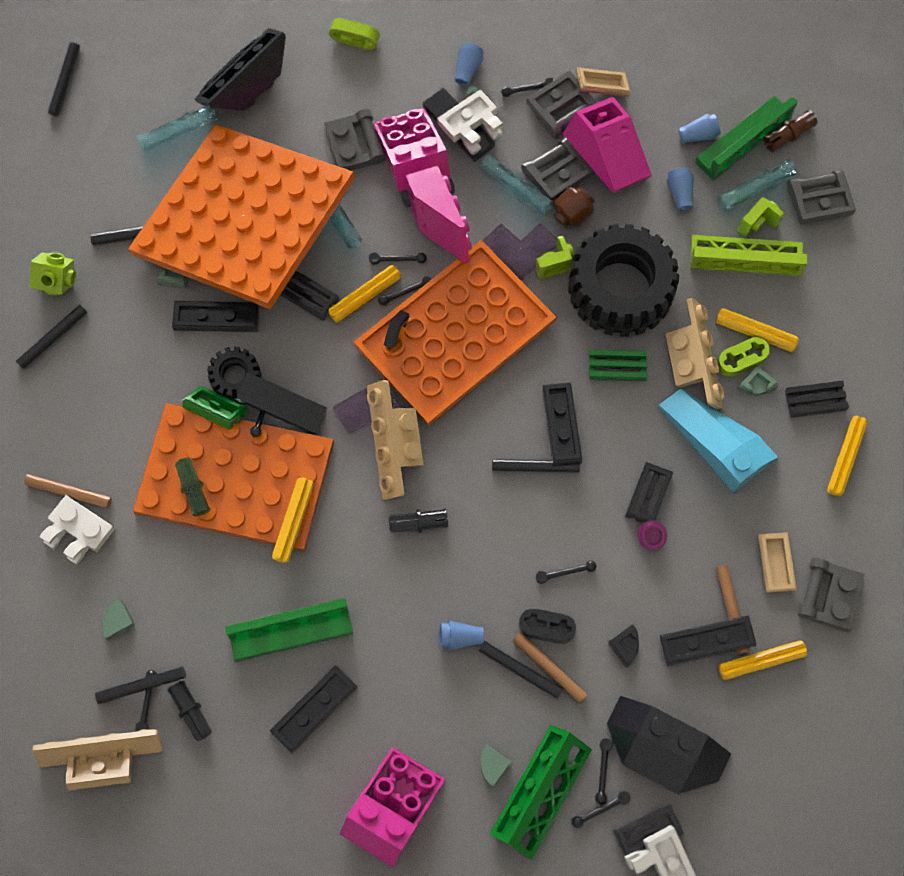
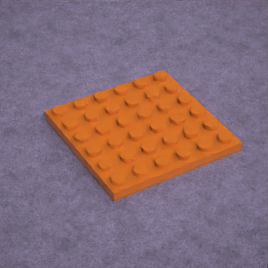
M215 124L128 250L135 257L271 309L355 180L353 171Z

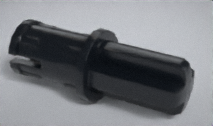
M445 508L442 510L420 512V509H416L415 513L389 516V529L392 533L418 530L421 533L422 529L448 527L447 510Z
M184 680L173 684L167 690L180 711L178 714L179 718L184 719L196 741L207 738L212 733V730L200 711L201 704L195 702Z

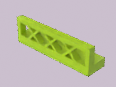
M704 235L691 236L690 268L801 276L807 266V254H803V242ZM697 244H708L710 247H697ZM736 246L738 249H727V247ZM763 248L765 251H756L754 249ZM795 250V253H786L782 251Z

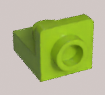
M762 197L742 219L737 232L746 238L752 230L757 232L765 222L776 228L780 224L784 212L775 202L768 201Z
M564 236L557 237V253L551 251L537 258L535 271L539 280L570 271L574 250L570 243L566 244Z

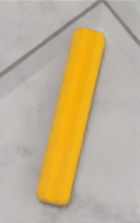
M390 265L329 308V316L334 322H340L401 278L399 270L394 265Z
M721 308L716 319V323L753 338H762L767 343L789 352H793L798 344L799 338L795 335L725 308Z
M854 416L851 419L827 488V492L831 495L841 497L845 491L868 424L867 419Z
M307 478L297 479L272 554V559L280 563H288L314 487V482Z
M796 641L721 663L718 666L719 673L723 680H728L803 658L807 655V649L803 641Z

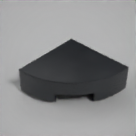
M400 310L390 321L383 345L391 349L397 345L400 340L398 338L401 328H406L410 318L409 313Z
M631 625L608 642L625 667L632 663L638 652V633L634 625Z

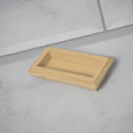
M576 68L581 92L614 96H627L631 93L625 73Z
M788 532L759 534L766 593L796 591Z

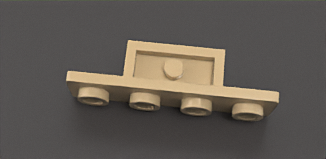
M694 298L687 299L691 325L665 333L675 384L678 388H684L703 382L708 405L716 410L723 409L722 400L725 398L721 384L717 380L716 373L719 372V366L716 358L712 356L713 338L710 331L707 330L705 322L708 320V313L703 304H700Z
M382 380L367 386V400L372 420L371 428L376 449L375 457L378 463L379 486L383 500L404 496L401 468L417 467L424 464L416 408L392 409L389 381Z
M143 729L138 732L124 734L113 733L94 738L47 742L34 745L32 753L40 768L67 765L66 786L70 791L130 783L132 778V756L162 752L163 744L158 730Z

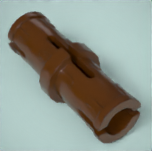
M807 110L792 121L787 120L782 123L781 128L764 137L765 145L775 140L767 149L774 152L788 141L793 142L797 140L801 133L817 125L816 117L806 122L808 118L815 114Z

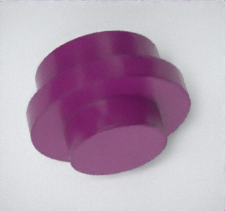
M647 521L638 529L637 538L640 545L645 549L658 550L667 541V531L661 523Z

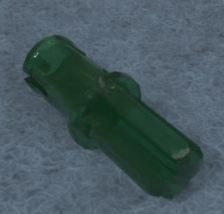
M191 458L179 459L175 463V467L183 486L180 490L186 495L192 516L204 515L211 510L202 489L204 483L199 481Z

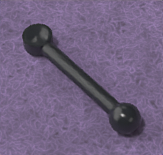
M547 78L545 82L514 88L505 86L502 88L501 94L504 97H508L511 93L543 88L555 79Z
M375 252L369 255V261L373 265H377L380 261H418L422 264L427 260L426 254L422 252L417 255L379 256Z
M426 276L417 284L389 295L382 294L379 296L378 302L381 305H386L389 300L420 289L431 278Z
M261 411L255 426L250 429V434L253 437H259L262 433L261 425L265 413Z
M590 560L585 565L546 573L540 571L536 574V581L544 584L550 578L585 570L593 572L596 570L597 565L594 561Z
M149 670L146 673V677L155 675L157 672ZM152 688L145 692L141 719L135 726L136 732L143 729L149 730L146 721Z
M607 738L602 739L600 742L602 759L599 792L595 795V800L598 804H604L607 801L605 783L608 751L612 748V742Z
M626 791L620 792L616 799L581 817L574 816L571 821L572 826L581 828L584 822L620 803L627 804L631 798L630 794Z

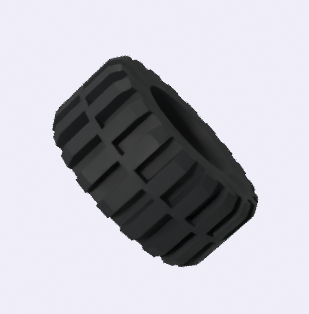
M618 224L609 225L607 231L604 228L594 231L593 238L587 236L582 241L581 247L577 248L571 264L568 292L571 294L570 301L573 308H579L578 316L583 321L586 319L590 320L589 326L595 330H598L599 327L605 329L604 334L612 336L613 332H619L620 337H629L632 331L636 335L645 333L647 326L653 329L659 324L660 319L665 318L673 303L679 284V274L677 273L679 266L677 259H672L674 252L669 245H662L664 239L658 234L653 237L649 234V229L644 227L641 230L634 229V224H626L625 228H619ZM612 264L631 265L644 274L648 281L649 289L636 297H617L607 292L601 286L597 279V273L604 267Z

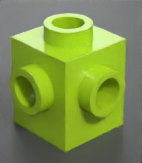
M42 252L31 261L29 287L43 290L48 295H62L75 284L77 273L74 270V259L65 258L60 253Z

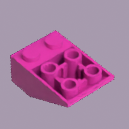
M614 97L574 113L563 135L613 194L651 177L652 174L631 117Z
M425 108L411 110L403 115L386 117L381 121L374 122L380 145L384 150L386 162L398 192L408 190L406 175L434 166L439 167L442 176L447 175L448 178L451 177L446 148Z
M438 166L406 175L411 212L419 231L462 262L469 263L468 251L472 250V246L467 232H470L466 216H460L459 214L461 210L457 196H451L450 194L451 185L447 175L442 176Z
M392 747L346 816L339 835L394 868L443 785L445 778Z

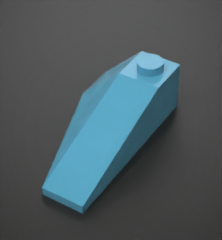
M681 388L658 406L733 493L778 459V456L759 435Z

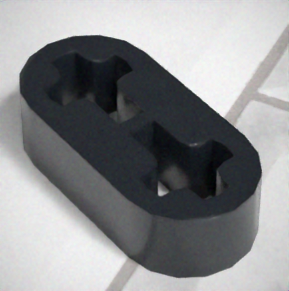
M528 609L522 613L519 620L520 631L525 636L533 639L565 644L573 639L576 632L574 620L565 614L540 609ZM531 616L537 617L536 621L546 624V627L536 626L535 630L531 631L529 630V625L524 623V620L528 621ZM560 622H565L566 628L571 629V632H566L564 637L558 635L559 631L549 628V625L557 627L560 625Z

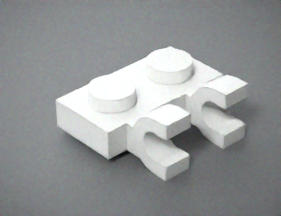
M481 89L437 118L438 125L450 139L456 142L461 138L465 147L472 155L481 150V146L478 144L481 141V137L473 131L481 124L484 125L488 135L494 141L503 135V132L499 129L502 127V122L494 116L497 114V107Z
M65 495L48 517V520L53 525L47 527L39 537L44 540V544L53 550L65 533L75 538L76 541L72 542L63 553L69 561L78 565L89 548L97 553L115 529L111 524Z
M668 826L643 840L646 846L645 850H639L625 856L631 870L634 869L637 874L654 864L659 876H696L676 830L672 826Z

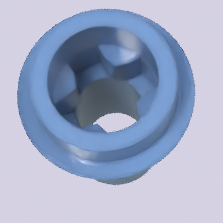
M464 43L463 47L459 49L454 79L456 83L469 86L471 79L484 59L481 47L472 43Z
M705 114L688 125L678 128L682 144L715 140L716 136L721 135L720 126L715 114L710 116Z
M679 168L668 173L669 178L666 181L676 203L677 210L686 211L692 209L694 175L690 174L689 168Z
M450 620L439 625V646L446 647L447 651L473 645H483V627L471 626Z

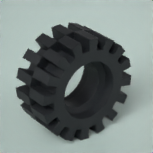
M234 346V351L227 347L224 348L226 353L222 354L218 351L216 353L217 359L211 358V366L207 368L209 374L207 376L214 392L230 400L234 399V402L237 403L239 401L235 399L243 380L236 384L228 383L224 379L225 371L229 367L236 365L244 368L245 376L247 372L262 378L255 356L253 354L250 355L249 351L245 348L241 351L240 347Z

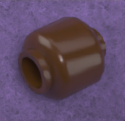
M581 186L578 188L569 187L555 200L554 208L557 213L554 217L564 227L570 224L572 227L578 228L593 214L594 206L592 204L595 201Z

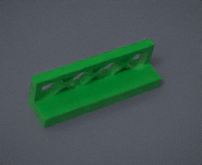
M774 95L696 158L695 163L714 181L763 142L766 135L776 131L782 126V123L790 120L798 101L791 97L782 103Z
M345 598L225 626L235 662L353 634Z
M550 725L489 835L532 860L592 749L572 733ZM574 745L579 749V752L574 761L569 763L568 754ZM562 774V783L558 789L554 790L553 781L557 775ZM547 802V810L544 816L538 818V809L541 803ZM531 830L532 838L525 848L519 843L525 832Z

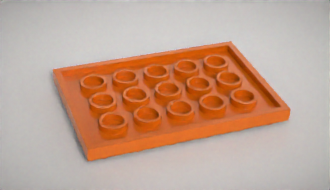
M482 240L476 243L472 250L468 251L469 263L456 259L353 342L354 347L385 380L389 381V385L410 408H416V414L428 427L556 322V316ZM402 310L409 313L410 318L406 328H401L398 338L400 339L399 342L391 349L383 344L390 321Z
M165 403L133 512L141 516L276 545L297 479L307 478L314 482V487L293 550L305 552L334 441L330 438L266 424L261 425V435L253 437L250 434V429L255 426L256 422L240 419L239 423H233V428L228 430L183 408V406Z

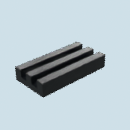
M295 271L280 296L322 321L327 318L329 308L339 301L337 294L298 271ZM292 279L297 280L329 300L327 302L323 301L311 292L291 282ZM286 287L320 306L322 310L287 290Z
M843 380L786 388L785 395L790 418L846 411L849 408V404L845 400L847 396L846 391H843ZM835 390H836V392H834V393H826V394H819V395H811V396H803V397H795V398H793V396H796V395H804V394H812V393H819V392H827V391H835ZM836 399L839 402L795 409V405Z
M646 462L625 517L635 518L640 523L655 521L673 472ZM650 470L654 472L641 509L639 512L634 511ZM660 475H663L665 479L651 516H647L645 512Z
M671 804L613 830L619 841L620 848L624 852V856L646 849V846L643 845L630 851L629 844L668 826L673 825L678 836L684 834ZM668 814V820L627 839L624 838V832L661 815Z

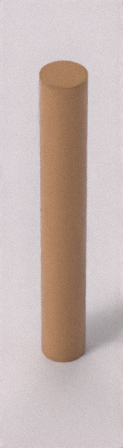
M27 474L24 481L26 486L62 496L67 495L70 498L104 508H109L112 498L109 496Z
M728 565L718 566L716 571L728 619L739 618L740 613ZM749 648L737 651L738 655L750 653Z
M521 632L513 639V642L579 704L586 698L588 694Z

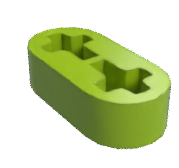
M335 18L329 30V36L333 40L365 50H374L380 38V33L376 28L343 18Z
M754 337L724 350L717 361L719 372L726 377H734L755 368L756 365H761L769 355L770 348L768 343L762 338ZM752 347L755 350L761 349L759 357L756 353L749 356L747 354L750 353ZM727 358L730 361L740 358L734 368L731 365H725Z

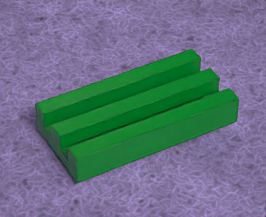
M590 349L589 379L646 381L647 351ZM595 359L640 360V361H609V360H595ZM595 367L612 369L631 368L640 369V372L595 371Z
M199 386L183 399V408L228 430L233 428V423L237 424L240 422V417L245 418L247 416V407L202 386Z

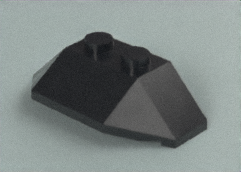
M271 28L266 29L260 37L255 38L242 48L202 87L199 94L194 98L195 101L201 105L216 109L245 110L251 107L256 99L265 90L271 88L274 81L281 75L286 40L284 32Z
M623 696L619 697L607 722V727L611 733L622 765L677 794L719 782L731 756L729 751L709 735L651 705Z

